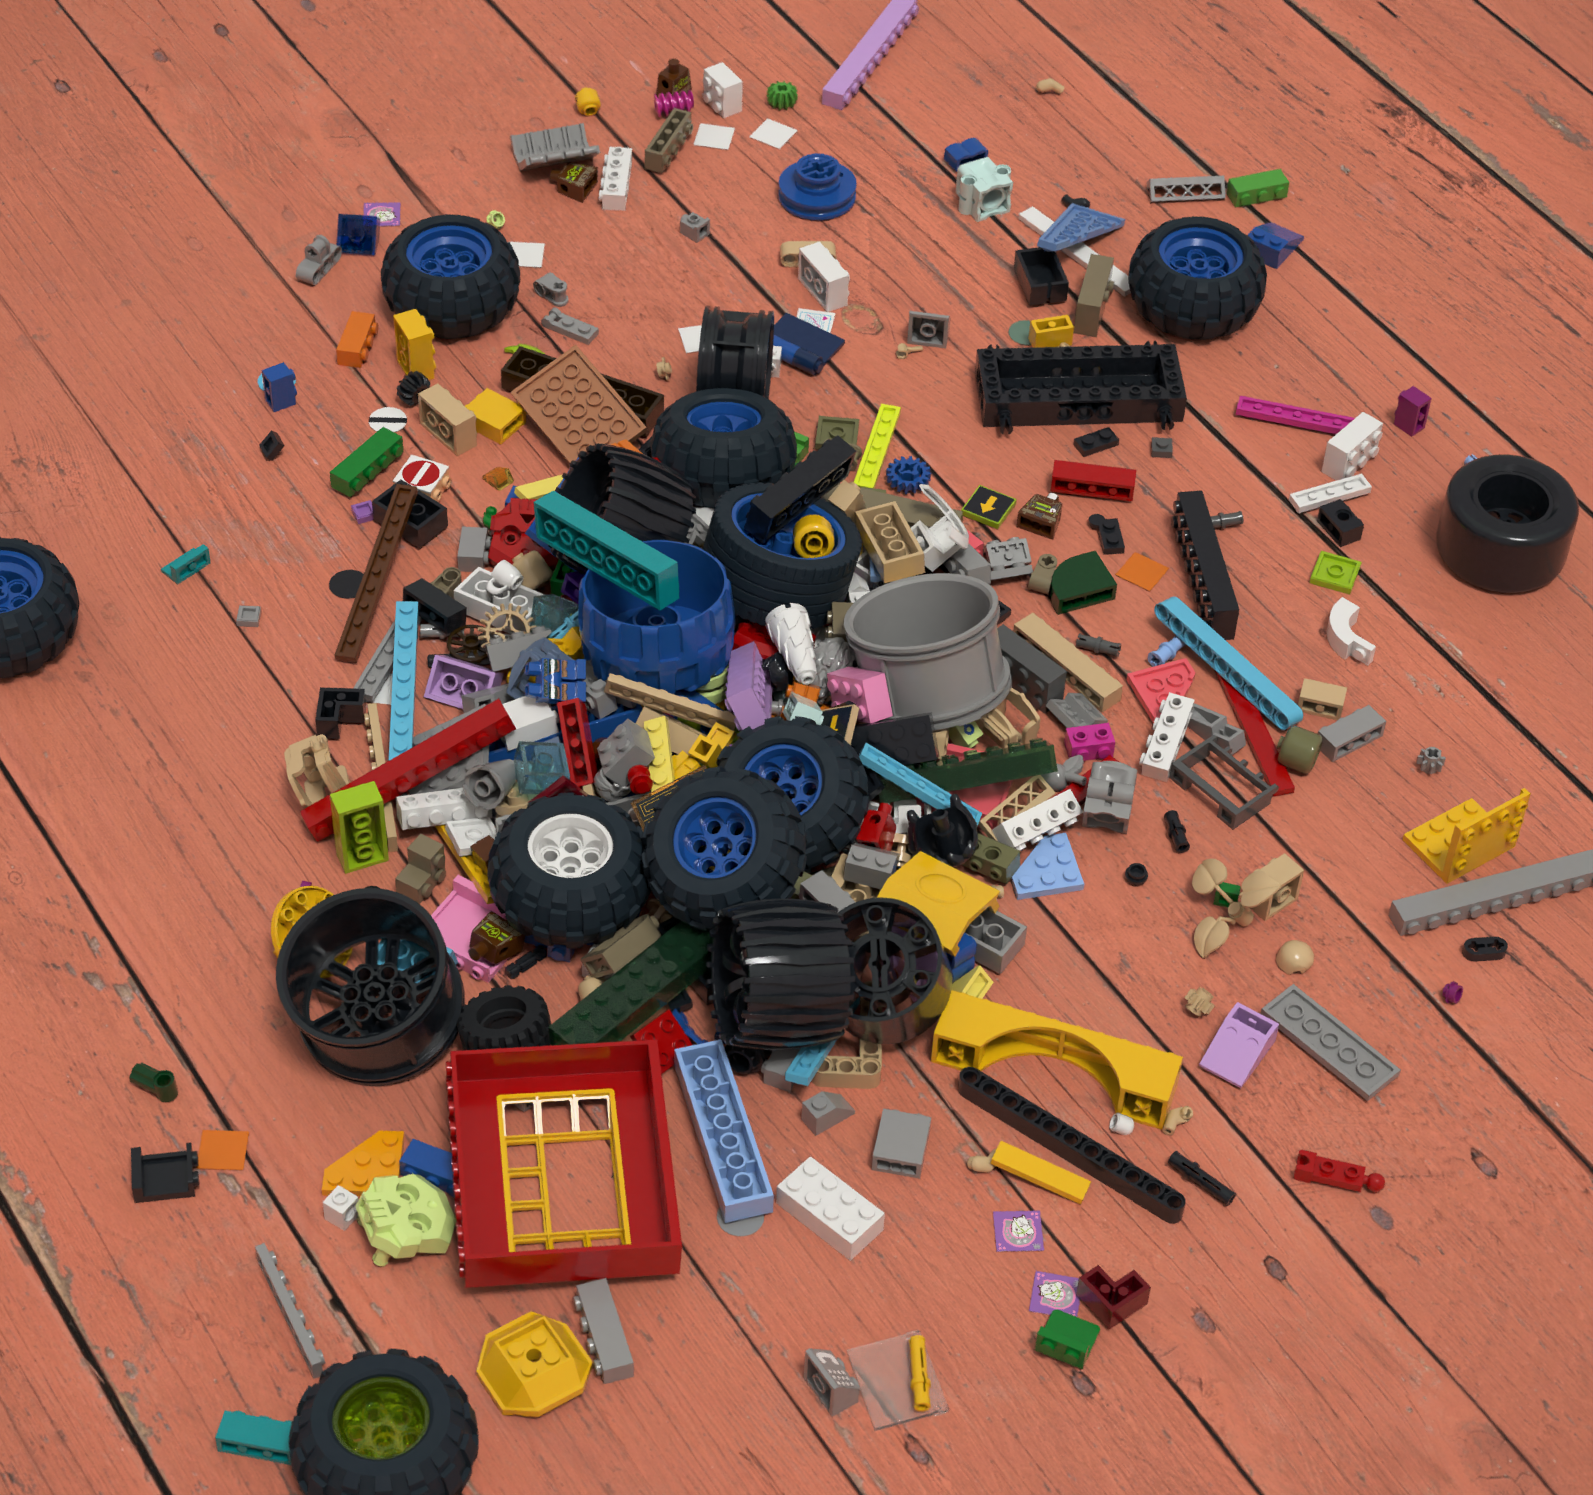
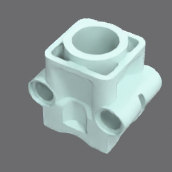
M989 157L960 165L957 170L956 180L959 212L963 215H972L976 222L986 220L992 215L1009 213L1011 209L1010 196L1013 188V181L1010 179L1011 168L1003 164L996 166Z

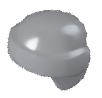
M602 768L594 777L596 791L607 802H614L627 797L631 791L629 784L626 787L620 786L606 777Z

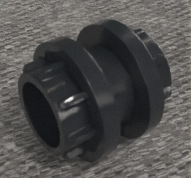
M727 1044L725 1046L730 1067L741 1074L758 1072L762 1068L765 1059H768L772 1053V1050L742 1048Z

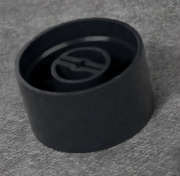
M870 898L843 908L838 913H841L844 917L841 923L848 926V932L845 933L846 939L852 942L857 936L867 931L869 932L855 942H852V946L848 947L849 957H854L855 962L850 964V976H855V981L851 982L850 992L855 993V998L849 1001V1007L859 996H862L869 1002L870 1007L867 1017L853 1013L851 1016H847L846 1020L849 1021V1026L845 1030L861 1040L876 1044L900 1043L917 1037L929 1029L941 1016L949 1001L952 989L951 966L936 929L920 910L897 899ZM893 926L909 929L904 937L891 932ZM919 933L924 936L920 940L915 939ZM937 951V967L935 972L916 969L917 958ZM893 955L905 961L903 972L898 979L894 970ZM867 964L872 973L873 987L861 982L862 973ZM920 979L928 980L923 986L916 985ZM911 994L918 999L910 1007L897 1013L895 1006L905 1001ZM878 1007H887L882 1013L876 1012Z

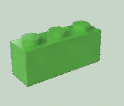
M1281 169L1231 178L1228 180L1226 194L1236 208L1286 198L1290 182Z

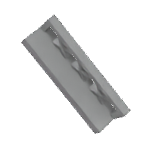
M1224 176L1149 179L1146 182L1147 190H1150V202L1226 198ZM1201 187L1204 191L1199 196H1195L1190 189ZM1210 187H1220V195H1213L1208 189ZM1173 188H1182L1185 192L1182 196H1176L1171 190ZM1154 189H1164L1167 193L1163 197H1155Z

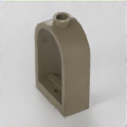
M648 914L636 918L626 929L624 927L618 929L613 938L600 943L580 960L591 977L598 978L614 974L659 939L661 936L657 929L660 926L659 922L653 916L649 917Z

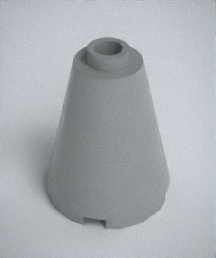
M511 759L472 767L464 776L465 784H463V790L467 799L474 806L485 808L484 810L497 807L518 779L520 768Z

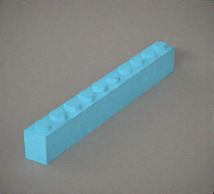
M396 601L389 760L413 747L419 622L418 602Z

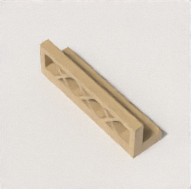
M1038 772L982 818L978 825L988 838L997 841L992 829L986 823L987 820H998L999 825L1045 802L1055 792ZM1035 780L1044 790L1041 793L1032 792V783ZM1018 794L1027 796V805L1018 804ZM1003 807L1012 808L1011 818L1003 817Z

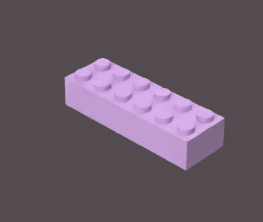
M754 641L732 650L728 664L729 667L727 668L728 675L726 677L728 683H726L727 691H725L727 699H725V704L729 712H734L736 716L734 721L739 731L748 726L754 729L764 725V719L771 718L773 683L770 679L769 670H763V658Z

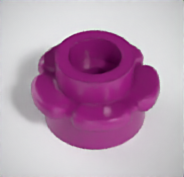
M1455 981L1446 984L1442 992L1443 997L1446 998L1445 1002L1457 1004L1462 997L1463 987Z

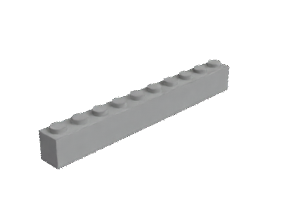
M1593 849L1394 900L1391 903L1388 916L1399 935L1403 936L1430 928L1435 929L1449 923H1457L1468 918H1477L1480 915L1491 912L1496 913L1502 909L1518 907L1525 903L1538 902L1542 899L1560 896L1571 891H1580L1583 888L1593 886Z

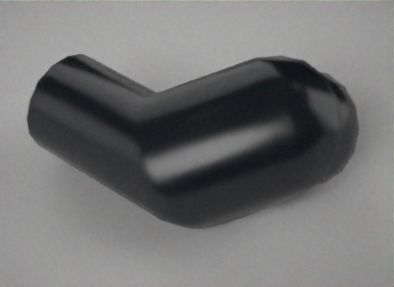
M1066 194L1061 199V202L1067 207L1072 203L1086 208L1090 207V201L1086 198L1073 199Z

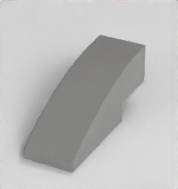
M1194 703L1193 714L1188 726L1204 740L1215 735L1218 738L1216 744L1223 749L1227 746L1232 749L1231 756L1246 745L1244 730L1227 724L1226 716Z

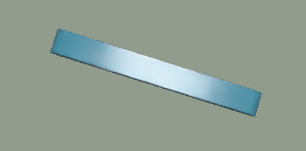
M1173 596L1155 605L1156 617L1278 728L1286 730L1303 720L1302 709L1179 598Z

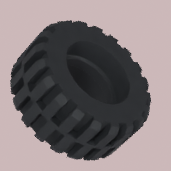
M507 985L504 988L495 987L491 988V991H483L479 993L478 997L470 999L468 1005H464L458 1018L457 1028L463 1050L550 1046L552 1042L553 1028L547 1003L540 994L530 988L526 990L523 986L512 987Z

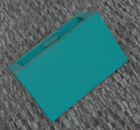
M204 544L196 549L192 548L161 568V572L176 584H180L211 563L209 548Z

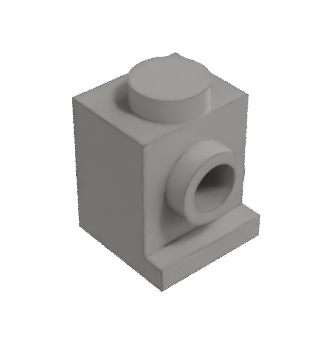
M694 212L689 215L684 214L680 219V233L698 243L710 234V219H704Z

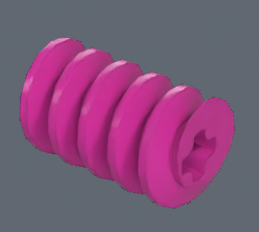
M688 90L687 95L685 91H681L680 96L678 92H674L673 96L668 92L665 97L663 93H660L658 98L654 94V105L658 116L661 117L662 111L668 116L669 111H672L674 108L686 109V111L690 112L691 108H694L692 91Z

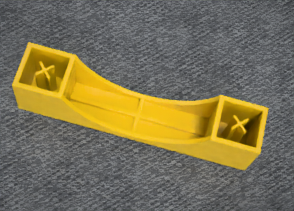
M951 990L949 1001L934 1031L931 1062L960 1071L965 1067H974L983 1071L994 1063L1018 1056L1033 1055L1060 1059L1081 1068L1097 1080L1110 1097L1115 1114H1123L1131 1117L1134 1122L1161 1130L1163 1129L1178 1086L1183 1060L1182 1056L1171 1052H1164L1150 1046L1140 1045L1126 1039L1116 1038L1102 1032H1095L1078 1025H1071L1057 1019H1050L1033 1012H1026Z

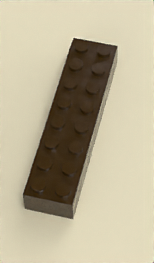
M519 346L501 369L502 388L513 391L557 358ZM601 374L647 427L648 431L642 435L647 437L656 425L658 417L664 412V395Z

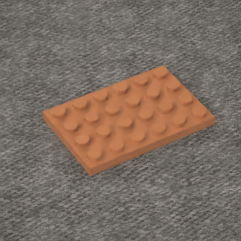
M574 345L511 391L514 399L569 464L571 461H576L580 451L586 452L587 446H594L596 443L617 444L625 439L632 443L648 431L643 422L577 345Z

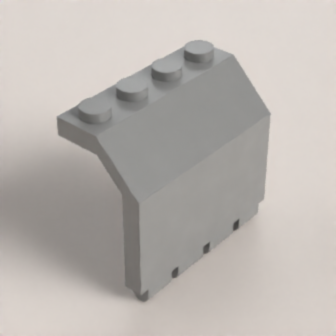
M584 123L510 136L513 155L520 171L593 159L600 153L599 145L589 147Z

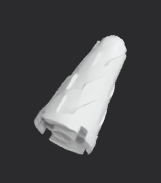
M790 603L791 607L786 608L785 604L773 609L767 615L765 626L772 642L775 643L779 653L782 654L788 669L793 673L799 683L808 685L814 681L817 674L810 618L806 608L802 605Z

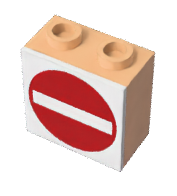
M415 455L409 457L393 480V485L402 479L411 486H417L419 491L437 502L440 501L442 493L451 484L449 466Z

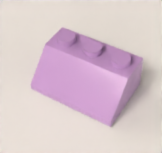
M435 655L424 697L463 709L461 695L500 686L504 673L493 672L492 669L449 656Z

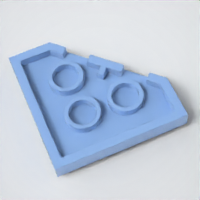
M1066 833L1044 836V839L1037 844L1012 876L1011 883L1017 900L1084 890V881Z

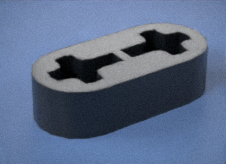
M1500 937L1470 938L1465 941L1462 954L1467 960L1474 962L1500 960L1505 957L1508 944Z

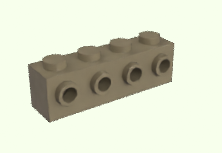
M677 108L672 110L645 149V169L663 173L665 168L669 167L672 158L677 155L680 146L684 145L687 136L693 131L691 112Z

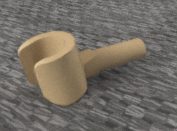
M900 343L898 351H896L897 358L905 359L908 353L923 351V347H907L906 344Z

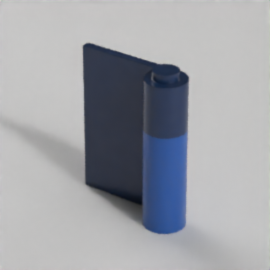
M785 313L774 325L773 346H782L781 360L812 375L820 373L824 365L845 344L844 339L789 313Z

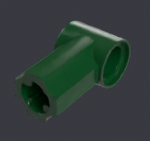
M137 1063L132 1068L129 1076L130 1082L156 1094L161 1102H171L178 1096L177 1084L171 1071H159L144 1063Z

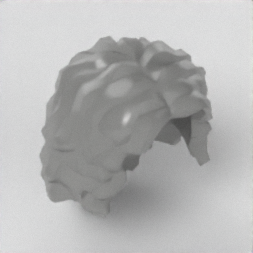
M841 637L826 638L814 648L817 674L811 684L820 687L817 700L820 705L832 702L831 693L827 687V673L848 666L857 668L854 649Z

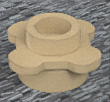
M662 357V362L657 363V372L660 378L666 377V381H669V374H672L670 362L666 363L665 358Z

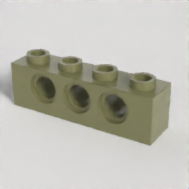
M978 833V846L974 855L961 865L1007 884L1020 867V851Z

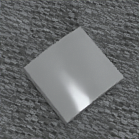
M1068 693L1064 700L1050 699L1046 704V707L1067 728L1108 722L1082 693Z

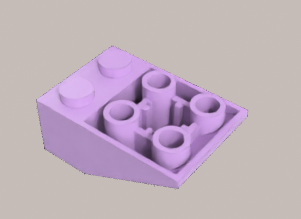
M1237 1002L1223 1021L1199 1066L1242 1088L1276 1041L1279 1023Z

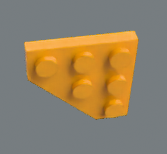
M379 1130L325 1168L322 1196H329L339 1185L360 1197L363 1192L368 1190L374 1177L397 1175L400 1178L399 1160L403 1155L404 1131Z

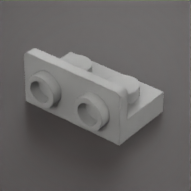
M1013 537L1004 542L993 540L988 542L983 549V555H986L988 563L991 564V571L993 566L1004 565L1005 568H1011L1012 563L1025 561V565H1030L1032 562L1026 538L1019 539V537Z

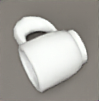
M502 560L493 569L492 579L487 583L486 589L493 595L501 594L507 589L516 590L522 584L524 577L515 566L506 560ZM497 582L502 588L495 587L493 583Z

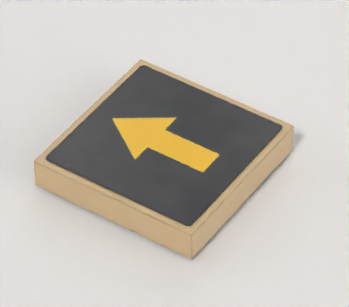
M853 704L822 710L824 719L821 726L826 725L834 729L851 745L859 707Z

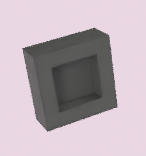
M1152 437L1151 457L1172 458V438Z

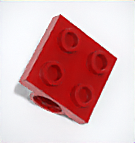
M670 1009L665 1010L630 1036L632 1041L657 1040L661 1074L674 1065V1049L693 1045Z

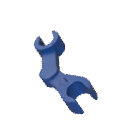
M676 1008L672 1011V1014L688 1037H691L697 1044L708 1042L705 1039L702 1040L695 1033L694 1029L688 1025V1019L683 1012L679 1013Z

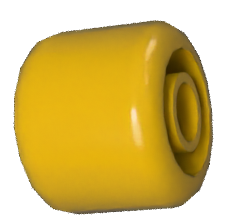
M814 514L804 516L796 522L793 529V544L797 554L801 558H818L832 552L834 548V532L827 519Z

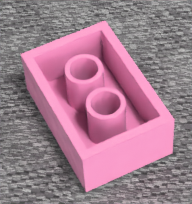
M850 666L827 673V687L832 698L831 707L851 701L859 707L856 721L870 724L893 716L885 673Z

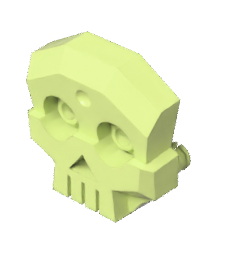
M410 1174L400 1178L397 1175L374 1177L368 1190L362 1193L355 1205L359 1214L356 1220H359L357 1223L364 1227L371 1246L377 1248L372 1260L378 1266H386L390 1255L397 1259L414 1257L416 1253H446L450 1245L456 1217L445 1192L421 1175Z

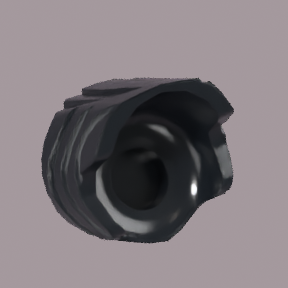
M776 652L774 655L762 659L763 670H769L770 679L776 688L773 689L774 692L786 690L788 684L792 685L794 675L788 669L782 654Z

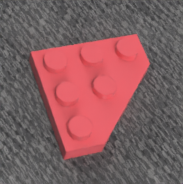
M1187 658L1128 673L1126 680L1154 724L1155 718H1160L1161 715L1159 712L1161 702L1167 699L1169 692L1186 697L1195 679V671Z

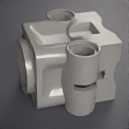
M1116 761L1093 762L1083 812V827H1103L1117 833L1127 834L1137 769Z

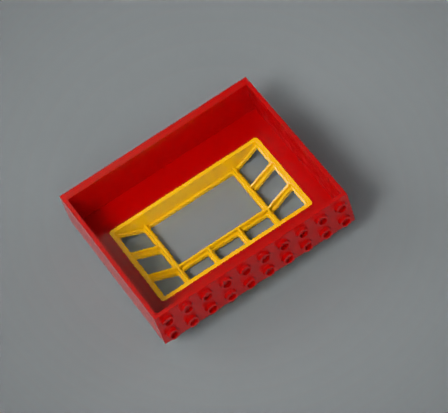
M657 1040L450 1051V1061H446V1090L448 1092L447 1104L451 1135L450 1148L452 1152L453 1192L455 1193L456 1235L458 1236L459 1278L465 1279V1288L680 1274L682 1239ZM606 1099L609 1129L580 1131L578 1101ZM570 1101L572 1132L543 1134L541 1103ZM533 1103L535 1134L506 1136L504 1106L506 1104ZM609 1140L619 1228L552 1232L544 1144ZM536 1145L538 1167H508L507 1146ZM539 1177L540 1200L511 1201L510 1178ZM542 1210L544 1233L514 1235L513 1211ZM620 1238L622 1244L592 1247L591 1240ZM581 1240L584 1247L554 1249L553 1242ZM545 1243L546 1250L516 1252L515 1245Z

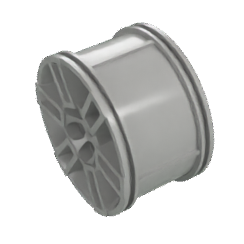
M949 573L924 574L903 578L866 593L853 603L845 614V634L849 645L855 651L858 668L885 673L893 716L883 720L932 712L935 730L957 725L962 726L982 718L983 715L997 707L1012 688L1010 666L1002 655L997 622L1000 617L998 596L993 587L978 578Z

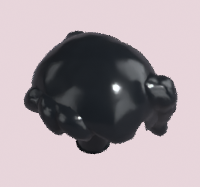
M957 794L950 796V808L937 809L919 818L914 810L907 812L909 825L907 833L908 849L912 854L916 855L922 851L953 868L964 864L974 855L978 846L977 822L961 803Z

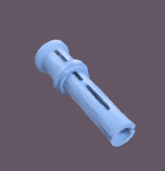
M1176 635L1169 642L1161 643L1156 651H1151L1148 654V662L1152 667L1165 664L1168 660L1174 659L1176 652L1186 644Z

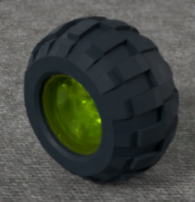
M390 1348L386 1354L372 1355L371 1350L353 1354L351 1361L345 1364L340 1362L334 1363L321 1373L319 1383H314L312 1387L308 1386L297 1407V1416H294L289 1433L292 1471L303 1495H460L472 1475V1466L477 1458L479 1445L475 1411L470 1406L467 1394L453 1375L448 1377L439 1363L426 1356L414 1358L409 1356L407 1350ZM401 1422L406 1423V1424H404V1425H397L398 1423H401Z

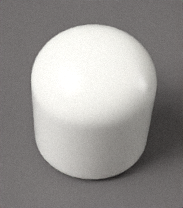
M1116 1113L1112 1116L1109 1127L1112 1132L1126 1136L1132 1133L1134 1121L1131 1117Z

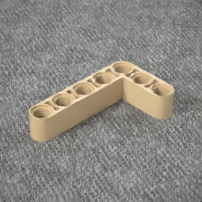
M867 981L864 983L870 987H873L872 981ZM860 996V1016L867 1017L870 1003ZM878 1007L876 1012L882 1013V1007ZM859 1039V1057L827 1056L813 1077L812 1083L818 1087L872 1089L877 1087L881 1080L882 1044Z

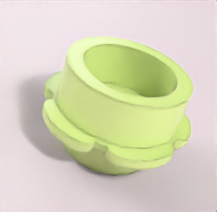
M493 210L487 215V223L496 229H500L505 223V217L501 212Z

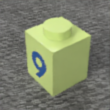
M975 721L949 728V738L953 744L972 748L978 744L977 739L983 735Z

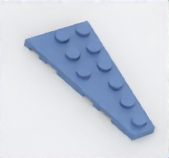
M1072 203L1038 239L1037 246L1042 247L1043 250L1048 252H1056L1123 227L1126 219Z

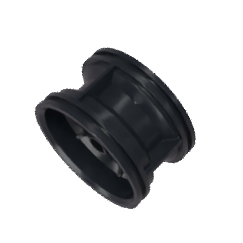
M705 306L699 343L696 392L717 388L739 389L759 394L769 400L774 344V311H769L768 315H765L764 310H760L759 313L724 311L720 310L718 306L711 310V306Z

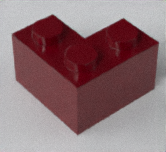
M1097 1265L1079 1277L1076 1295L1108 1329H1111L1148 1304L1151 1287L1135 1270L1114 1282Z

